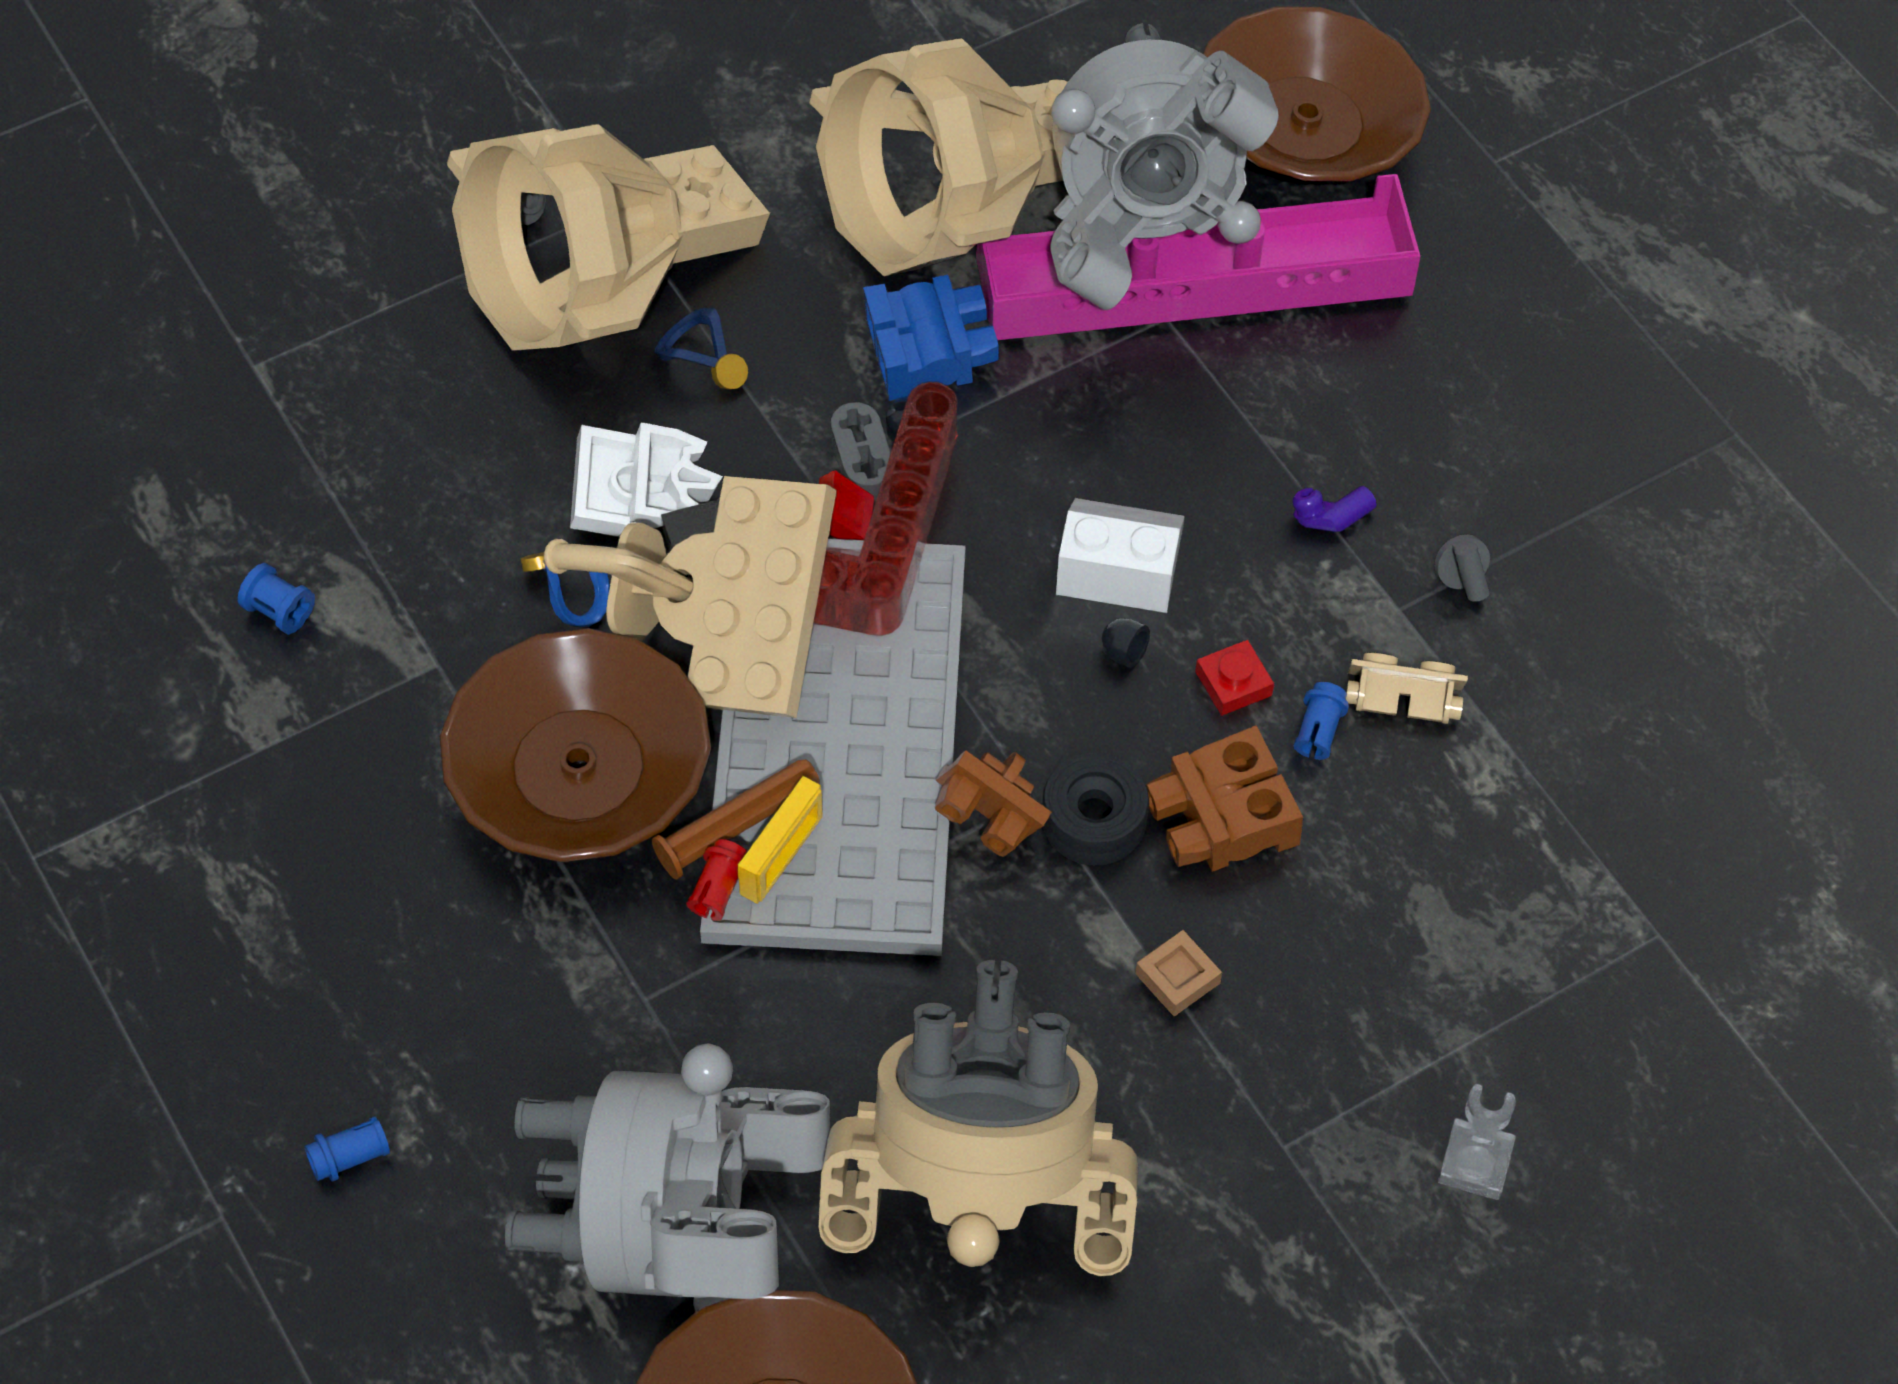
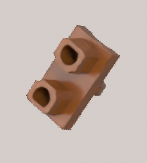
M965 750L955 762L944 766L935 780L943 786L937 799L935 810L951 822L962 824L969 819L973 810L976 809L990 819L980 837L983 845L1002 857L1013 851L1026 837L1043 827L1052 813L1029 796L1034 785L1019 775L1026 759L1016 751L1002 763L988 752L979 760Z

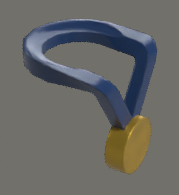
M701 308L686 315L665 333L655 347V354L663 361L682 359L711 367L712 379L716 385L723 389L739 388L745 383L748 376V367L744 359L736 354H727L721 320L715 308ZM698 324H705L710 327L715 357L671 347L690 328Z

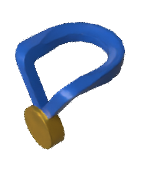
M544 552L520 558L523 572L543 569L547 573L550 602L555 614L562 622L572 627H587L594 625L602 619L607 610L610 590L607 573L589 572L594 585L595 598L590 610L582 616L571 613L566 607L558 574L549 571L545 565Z

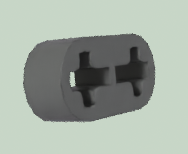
M860 402L847 403L840 406L831 418V438L841 475L872 494L874 501L882 499L891 492L894 485V465L880 417L875 409ZM857 425L858 429L864 433V441L856 442L853 431L848 429V427ZM869 461L871 471L877 477L867 479L866 474L861 472V462Z

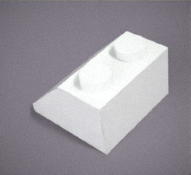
M1075 498L1068 510L1059 552L1056 595L1167 613L1185 516Z

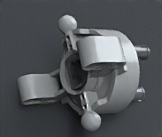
M1143 23L1137 24L1127 32L1124 44L1112 47L1084 64L1071 77L1062 93L1056 96L1052 104V137L1068 195L1054 209V214L1063 221L1057 227L1052 237L1051 254L1060 283L1102 310H1109L1117 305L1130 286L1132 270L1125 248L1134 238L1164 237L1187 229L1202 235L1218 224L1220 233L1227 241L1243 244L1254 239L1261 226V217L1257 209L1251 203L1238 201L1245 188L1244 167L1247 151L1258 149L1268 140L1277 125L1279 117L1278 109L1267 81L1225 51H1217L1207 58L1202 53L1186 45L1160 40L1157 29L1150 24L1147 26L1148 35L1145 34Z
M709 1043L697 1045L688 1051L683 1058L681 1074L612 1071L602 1082L597 1096L578 1095L574 1101L521 1097L515 1112V1132L517 1138L571 1140L573 1146L578 1147V1161L551 1160L550 1158H542L540 1160L537 1174L563 1177V1180L561 1182L536 1180L538 1197L540 1199H574L573 1208L568 1209L565 1215L511 1210L505 1227L508 1252L562 1254L565 1261L584 1262L589 1282L599 1292L694 1297L693 1306L695 1312L702 1307L728 1298L755 1299L767 1296L779 1286L776 1219L766 1212L740 1209L742 1183L748 1170L809 1173L821 1170L830 1132V1101L821 1093L804 1090L739 1087L721 1091L731 1081L733 1065L730 1056L720 1046Z

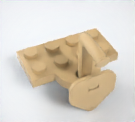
M724 476L714 532L692 535L675 545L668 555L666 554L662 535L658 530L644 523L631 522L623 529L617 548L568 544L563 539H554L545 548L544 561L549 571L555 574H562L567 570H577L612 575L606 613L609 628L614 634L643 641L656 624L660 622L661 626L674 639L693 646L688 679L705 703V708L797 718L837 490L826 484ZM691 574L693 580L685 577V575Z

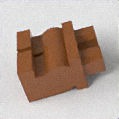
M1257 725L1206 745L1190 755L1188 752L1171 757V773L1162 775L1145 784L1149 795V809L1157 821L1183 812L1188 822L1167 830L1166 840L1178 867L1207 860L1213 872L1227 867L1229 861L1247 859L1272 846H1275L1277 851L1280 852L1300 845L1303 816L1282 774L1277 776L1278 766Z

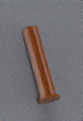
M807 759L797 760L666 839L660 835L652 838V845L661 864L672 878L679 879L683 876L682 868L702 857L705 849L714 846L716 840H730L776 813L802 776L820 784L815 768Z

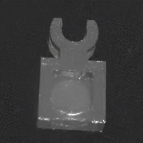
M1475 1084L1469 1092L1465 1105V1114L1469 1122L1455 1118L1438 1183L1499 1200L1516 1135L1500 1130L1509 1124L1515 1109L1516 1099L1514 1094L1507 1092L1501 1109L1497 1111L1487 1110L1480 1102L1483 1085Z

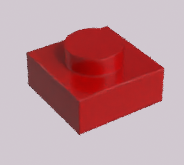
M835 470L820 477L818 484H826L837 490L829 534L836 539L869 541L874 496Z
M1248 640L1197 659L1195 672L1221 716L1268 698L1273 694L1274 682Z

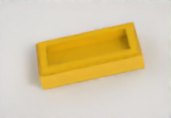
M802 776L738 864L740 895L756 904L759 901H763L823 818L821 785Z

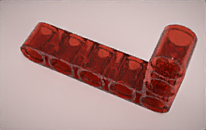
M927 382L918 385L909 394L860 555L854 556L826 550L820 586H828V588H819L813 623L868 635L883 636L898 629L904 620L957 438V397L954 391L947 385L939 382ZM875 597H883V598H886V599L873 600L872 598H875Z

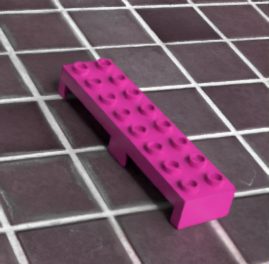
M1398 174L1377 176L1374 194L1371 198L1257 209L1261 217L1260 230L1257 236L1248 243L1235 244L1227 241L1220 233L1218 224L1202 235L1187 229L1164 237L1134 238L1125 248L1132 270L1130 286L1121 301L1109 310H1102L1060 283L1051 254V241L1055 231L1010 235L1007 238L978 243L976 247V259L989 326L992 325L994 327L997 340L1413 296L1421 256Z

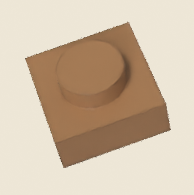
M1184 930L1138 961L1135 971L1139 979L1173 1016H1176L1218 986L1222 977L1221 970Z

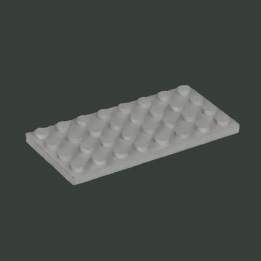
M828 539L797 718L723 710L713 810L797 760L807 759L815 768L820 779L823 818L762 902L759 901L756 904L740 895L738 879L724 910L723 918L719 921L712 920L710 917L712 914L711 909L707 919L702 917L700 929L701 943L942 956L950 820L935 810L937 799L943 787L935 780L944 766L953 763L966 546ZM775 813L729 841L739 844L748 852Z

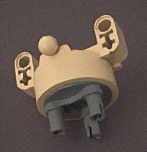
M995 960L983 961L976 968L975 1011L970 1013L968 1022L955 1023V1011L952 1012L950 1006L941 1003H925L917 1006L913 1012L914 1033L892 1045L880 1060L877 1076L876 1103L859 1101L857 1116L841 1119L830 1129L821 1172L820 1237L827 1246L838 1252L857 1253L866 1249L873 1242L876 1233L882 1189L913 1191L928 1198L931 1215L935 1222L951 1226L947 1236L951 1256L959 1264L969 1267L983 1266L993 1259L1000 1243L997 1230L1015 1229L1026 1206L1040 1203L1077 1206L1074 1239L1076 1261L1082 1269L1090 1274L1098 1276L1116 1274L1128 1265L1132 1255L1137 1205V1156L1126 1143L1112 1139L1113 1124L1095 1122L1098 1092L1096 1074L1088 1061L1080 1053L1067 1045V1038L1070 1033V1022L1068 1019L1059 1014L1044 1012L1033 1015V1019L1029 1018L1027 1028L1019 1027L1018 1018L1013 1014L1015 983L1018 978L1017 967L1012 963L1001 960L999 984H994ZM849 1159L858 1160L859 1171H847ZM1103 1182H1114L1113 1194L1101 1193ZM843 1210H852L858 1213L851 1214L844 1212ZM1105 1232V1233H1109V1234H1112V1235H1109V1236H1101V1235H1097L1096 1233Z

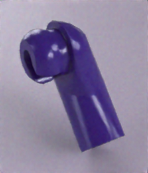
M1359 486L1337 502L1323 501L1320 491H1314L1313 488H1305L1298 491L1292 501L1295 508L1293 515L1298 523L1305 528L1331 532L1345 530L1377 506L1374 495L1365 486Z

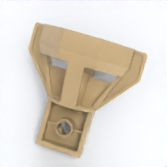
M962 38L916 45L910 50L882 54L834 74L831 86L812 90L809 103L823 116L816 150L836 230L883 276L917 270L966 254L978 243L1010 237L1035 186L1063 181L1052 137L1053 118L1051 112L1056 96L1062 93L1068 82L1055 79L1050 80L1048 83L1010 87ZM903 81L914 94L895 89ZM882 128L922 131L934 141V161L938 170L943 174L936 199L905 217L893 198L886 178L882 156Z
M599 124L564 131L552 128L470 143L469 148L451 151L447 166L460 181L452 212L469 294L512 351L560 347L637 329L663 279L674 263L759 245L770 212L714 145L642 159ZM522 192L554 196L567 236L570 268L541 284L532 269L523 239L520 208Z

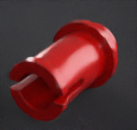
M718 839L714 846L705 849L703 858L706 864L692 895L686 902L687 907L692 912L707 919L711 909L712 914L710 917L712 920L719 921L723 918L724 910L739 879L738 864L747 853V850L739 844L725 839Z

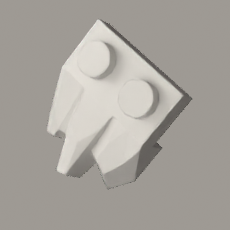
M642 422L636 435L582 425L577 437L570 528L620 537L623 529L631 522L644 523L656 529L700 513V506L697 502H708L723 477L693 464V462L701 457L707 441L678 429Z

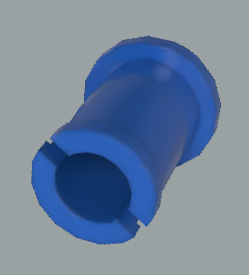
M1318 682L1314 684L1313 689L1306 692L1303 701L1307 709L1298 737L1293 745L1299 754L1309 758L1314 743V746L1317 747L1315 759L1324 760L1329 758L1339 719L1345 716L1349 709V704L1346 700L1347 693L1340 686L1329 682Z
M376 1116L370 1118L369 1121L326 1138L321 1133L314 1136L315 1142L304 1146L309 1164L317 1181L329 1177L331 1182L339 1179V1172L379 1156L390 1154L385 1133Z

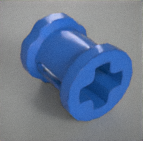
M262 563L254 567L242 582L238 592V604L247 611L258 610L273 619L275 625L289 635L300 629L311 614L315 604V594L303 585L293 586L278 577L276 568L267 563Z

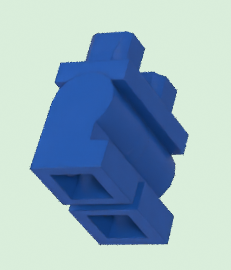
M949 275L934 277L933 284L917 282L907 285L900 291L888 293L885 284L863 287L866 322L876 357H878V364L889 401L943 388L955 381L957 386L973 383L972 367L999 360L998 340L992 325L966 331L964 328L965 324L987 320V308L981 285L953 289Z

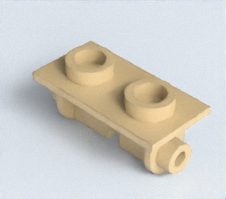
M1365 653L1363 660L1352 659L1348 674L1359 675L1360 679L1359 682L1348 680L1346 700L1348 704L1356 705V711L1396 716L1399 695L1410 696L1408 718L1448 724L1449 719L1460 720L1463 697L1453 696V690L1462 691L1467 683L1468 676L1455 674V666L1433 661L1421 662L1420 669L1397 666V657L1380 653Z

